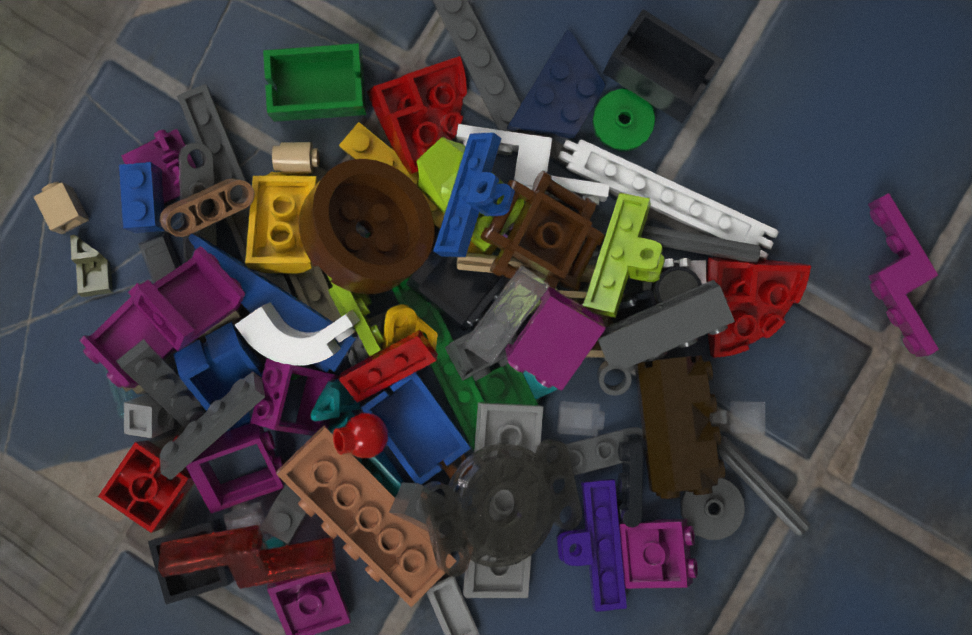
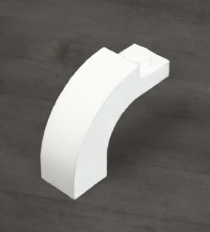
M269 302L236 323L235 326L245 340L265 357L283 364L309 365L323 361L337 353L341 348L334 338L340 343L355 332L352 326L360 320L355 312L351 310L320 331L301 332L287 325L272 303Z

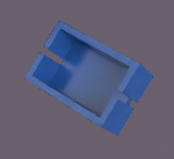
M232 322L206 335L207 341L205 343H202L199 339L173 354L180 379L206 411L214 401L222 399L239 379H244L252 371L261 378L263 375V364ZM250 411L226 432L250 424L252 418Z
M416 371L390 386L392 391L396 393L391 395L388 391H383L361 407L364 413L375 414L384 421L388 429L387 445L412 480L422 485L443 469V466L440 464L442 460L448 466L470 450L471 446Z

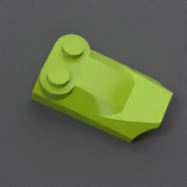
M441 137L416 162L419 171L418 188L445 215L466 146ZM499 179V182H498L497 184H504V183ZM504 195L498 198L497 205L502 202ZM517 199L500 232L501 235H504L514 226L524 206L523 199ZM479 212L471 242L484 254L493 245L482 240L480 236L484 228H489L494 216H484Z

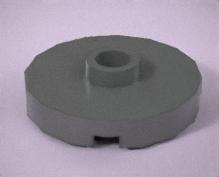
M723 478L718 479V485L712 486L713 493L693 495V492L684 491L680 501L682 518H687L688 526H693L695 535L707 540H721L732 535L740 527L745 515L744 499L739 489ZM714 502L717 503L718 511L715 514H710L708 511L709 505Z

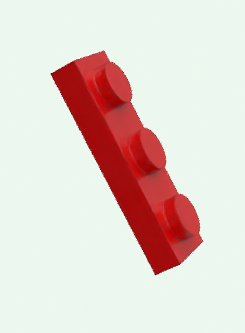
M418 330L340 373L339 380L358 403L437 361L438 354L422 332Z

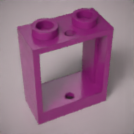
M266 359L262 375L265 398L254 406L250 423L272 430L313 436L323 426L328 429L330 419L314 421L311 419V412L327 382L339 379V375ZM292 373L307 376L296 422L280 419Z
M250 423L225 432L186 466L210 513L284 488V481L276 474V471L285 461L282 455L276 456L274 451L275 442L269 430L264 431L262 426ZM257 444L268 468L220 484L209 460Z

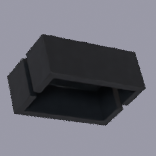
M643 9L611 55L603 74L680 123H683L723 59Z

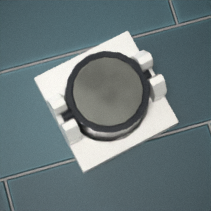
M673 258L665 259L660 279L654 283L642 281V291L652 289L655 300L659 304L707 283L706 260L691 261L688 258L674 260Z

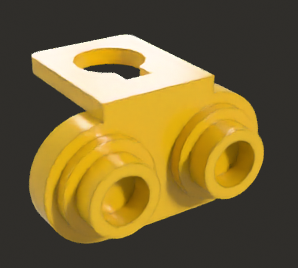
M401 304L391 307L386 313L383 335L385 342H383L382 349L420 330L427 335L429 343L436 351L438 335L437 332L416 315L411 307Z

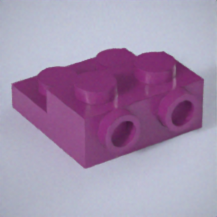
M687 518L640 522L638 526L633 528L626 526L624 522L619 524L625 589L689 587L693 583V578H697V560L690 556V545L695 544V532L693 526H688Z
M319 555L311 556L304 560L302 566L293 569L288 565L278 567L272 572V576L268 577L267 591L286 635H315L351 623L350 613L340 591V582L330 556L323 559Z

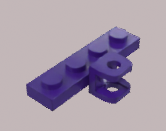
M615 479L581 482L585 529L567 530L556 536L558 558L569 566L589 565L592 606L595 612L627 609ZM575 543V550L570 552V546Z

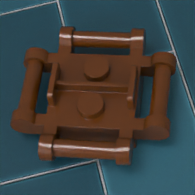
M541 171L533 183L532 190L515 180H509L507 185L515 190L509 212L502 216H494L489 228H484L480 236L485 242L501 249L490 267V272L497 276L504 275L535 293L536 298L540 301V295L547 285L555 289L557 284L560 283L564 288L578 292L582 284L580 279L597 245H601L605 238V235L592 227V222L589 221L596 208V203L589 198L584 200L551 179L552 176L545 171ZM545 191L562 200L571 207L575 208L576 210H578V212L576 213L572 211L571 209L562 205L558 201L544 194ZM521 198L526 202L506 238L500 232L517 199ZM584 239H586V241H585V243H584V245H583V247H582V249H581V251H580V253H579V255H578V257H577V259H576V261H575V263H574V265H573V267H572L570 273L567 274L568 271H569V269H570V267H571V265H572V263H573V261H574V259H575V257H576V255H577V253H578V251H579V249H580V247H581V245H582V243H583V241H584ZM512 256L529 268L545 274L544 282L541 283L510 265L509 262Z

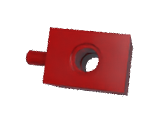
M147 440L133 444L98 497L150 533H153L166 526L193 486L194 481L186 467L172 480L162 475L160 468V453L162 449Z

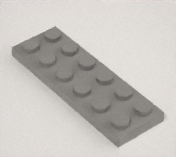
M478 402L463 595L466 598H528L543 407L540 405Z

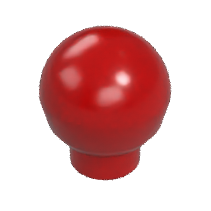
M360 413L350 418L344 427L336 428L333 431L334 447L340 455L351 453L358 458H372L380 454L388 442L386 424L380 417L372 413Z

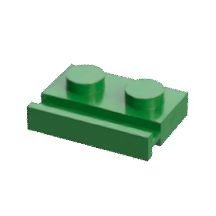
M509 364L493 370L492 373L475 381L486 403L538 405L522 372L515 370Z

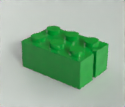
M359 43L263 50L265 79L268 82V85H265L267 114L274 122L367 115L365 87L363 84V54Z

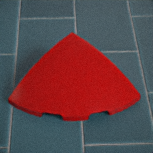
M461 56L407 73L400 78L373 86L367 91L389 142L410 175L418 172L416 161L441 137L449 140L453 139L457 134L458 124L462 123L463 116L461 115L463 98L467 94V85Z
M708 257L706 282L714 280L720 285L735 321L728 324V328L721 333L714 335L708 333L711 356L713 358L726 357L745 352L750 349V344L762 337L770 338L786 323L784 316L794 303L800 302L809 280L811 265L759 259L757 263L723 257Z

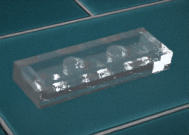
M521 265L464 342V346L492 365L550 285Z

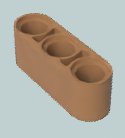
M235 178L226 179L166 207L160 215L161 226L165 231L174 236H188L250 206L254 200V190L246 181ZM239 185L242 188V197L238 201L233 202L230 198V191L234 186ZM210 198L213 201L214 209L209 215H203L200 209L201 204L204 200ZM182 212L185 218L183 226L179 229H173L170 223L172 216Z

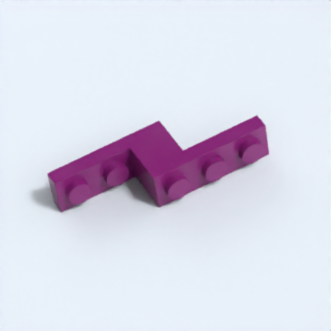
M888 193L869 203L868 206L871 209L870 216L877 226L882 227L887 236L886 242L892 252L898 254L900 258L869 275L868 277L872 282L870 287L874 295L878 299H882L888 309L886 313L890 322L894 326L899 327L904 335L903 343L907 350L915 354L916 357L929 356L939 349L906 294L938 276V273Z

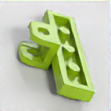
M619 193L583 307L594 313L616 318L628 276L631 279L645 282H656L660 279L665 263V258L662 255V245L657 241L641 238L651 206L650 198Z
M331 282L333 287L328 289V292L341 317L353 310L360 321L353 326L368 355L372 356L383 350L381 343L385 342L379 327L377 324L371 326L366 317L370 313L368 306L372 304L369 295L345 290Z

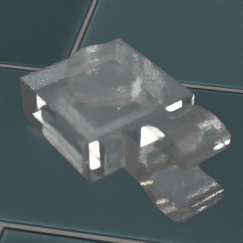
M731 401V411L717 410L716 413H710V422L731 424L730 433L765 434L766 402Z

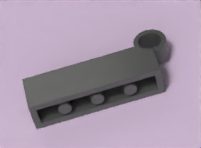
M714 280L709 281L605 327L606 329L598 339L607 360L600 365L597 371V379L602 390L614 396L625 393L632 381L630 372L637 368L638 363L647 359L650 361L661 359L667 355L668 350L677 346L680 348L691 346L697 342L698 337L707 333L710 335L721 333L728 328V324L735 322L720 285ZM612 369L622 370L624 372L622 382L618 385L606 384L604 377L608 371Z

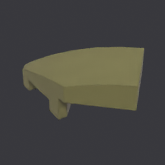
M70 235L71 260L76 264L78 294L81 297L113 293L110 262L79 237Z

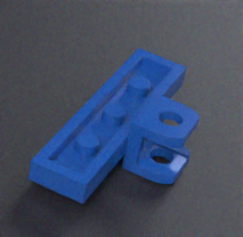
M494 132L469 134L434 247V252L440 256L466 257L479 212L484 216H502L510 210L515 190L507 184H497L499 178L491 173L502 139ZM504 195L503 201L497 205L498 198Z

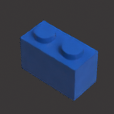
M152 162L119 165L123 229L133 233L165 231L160 223V215L164 210L162 169Z

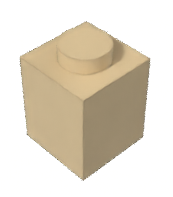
M63 182L48 184L42 188V193L34 196L51 231L64 234L89 221L73 187Z

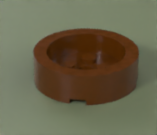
M353 159L342 162L330 169L307 195L299 215V233L303 248L311 263L315 267L318 265L324 273L332 278L330 282L351 292L378 294L397 287L424 264L433 246L434 221L431 209L423 193L404 173L391 165L377 160ZM361 223V226L365 227L368 232H371L369 237L364 238L358 234L356 225Z

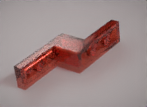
M252 525L162 542L158 570L162 577L228 565L239 589L336 571L335 543L333 538L330 537L269 549L259 525Z

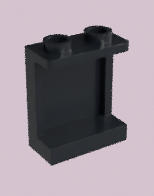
M433 249L424 264L414 272L406 282V285L464 332L472 325L477 328L488 315L484 310L490 302L496 304L507 289L503 285L508 278L504 275L498 277L494 273L459 270L456 265L457 257L440 256Z

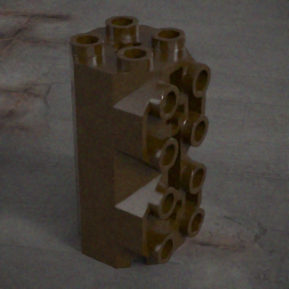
M702 355L638 363L635 375L649 490L656 492V496H661V499L680 497V491L693 492V495L713 493L712 486L718 485V479L725 478V466L723 459H718L717 446L721 445L719 427L712 426L710 422V413L717 412L715 394H710L709 381L713 380L711 362L703 361Z

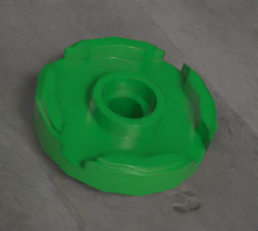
M618 89L609 92L600 99L594 109L592 125L596 137L604 146L620 152H627L639 148L648 140L654 130L655 115L653 107L649 102L628 89ZM627 115L630 120L629 123H621L619 116Z

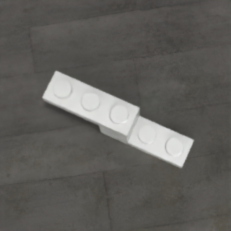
M458 124L457 143H462L463 146H466L469 134L494 132L502 138L497 154L511 155L512 151L518 152L514 180L532 190L533 183L541 171L547 172L552 138ZM556 176L551 178L584 200L586 198L591 199L596 205H599L600 201L605 202L608 197L610 184ZM550 194V197L554 200H560L557 197Z

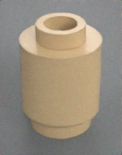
M281 142L280 146H273L272 149L274 171H281L282 174H313L314 167H319L318 148H313L312 142Z

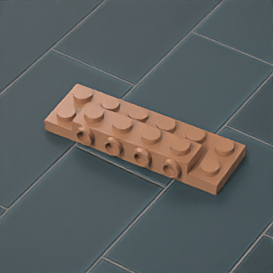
M325 426L318 430L276 471V474L301 498L298 502L299 506L310 517L316 513L324 521L320 525L324 531L333 539L339 536L346 543L343 549L355 561L359 557L368 564L365 571L377 583L383 579L410 607L457 562L428 531L389 513L395 497L351 453L338 454L334 447L333 434Z

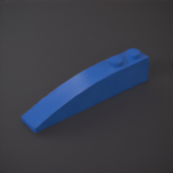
M192 233L188 237L195 249L201 246L208 254L214 255L219 261L220 267L230 277L235 278L240 283L245 293L241 304L249 312L252 313L261 306L271 302L284 322L301 332H317L333 323V321L253 269L247 268L245 264L202 236ZM352 334L340 343L334 338L341 349L333 356L313 365L328 373L329 369L334 372L337 371L359 339Z

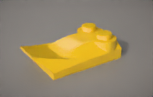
M270 172L266 176H253L252 188L255 195L250 205L245 258L247 268L263 273H303L312 269L313 264L308 258L300 239L299 215L305 198L317 184L316 176H309V174H282L281 172Z

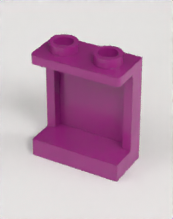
M200 246L194 251L190 260L153 284L148 279L137 286L132 303L177 351H180L239 308L245 293L240 283L235 278L230 277L220 267L217 258L210 253L208 254Z
M139 283L128 291L131 297L92 335H84L79 340L86 347L83 350L85 355L94 363H101L109 371L106 374L108 379L119 388L122 386L125 388H136L139 385L120 367L117 360L144 339L164 360L175 350L132 303L137 286L140 285Z
M547 285L540 295L542 303L513 345L509 343L505 351L509 365L515 370L522 373L526 370L533 374L536 380L543 386L548 388L554 386L562 391L606 328L599 315Z

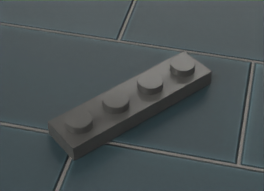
M144 339L117 360L120 367L184 428L190 422L197 421L207 412L180 379L179 374Z
M252 371L244 379L236 381L231 390L222 399L214 401L204 415L197 421L190 422L177 439L168 442L160 453L161 474L172 480L265 398L262 378Z

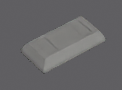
M454 575L435 583L426 592L445 635H480Z

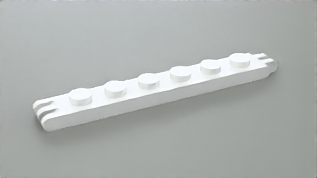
M566 140L563 147L574 153L570 155L560 151L558 156L560 160L568 163L567 169L593 182L610 184L609 189L616 193L650 198L651 209L711 237L760 245L771 249L774 243L764 238L763 235L766 234L776 238L779 233L778 230L584 140H579L578 144ZM761 250L759 259L766 260L769 254Z

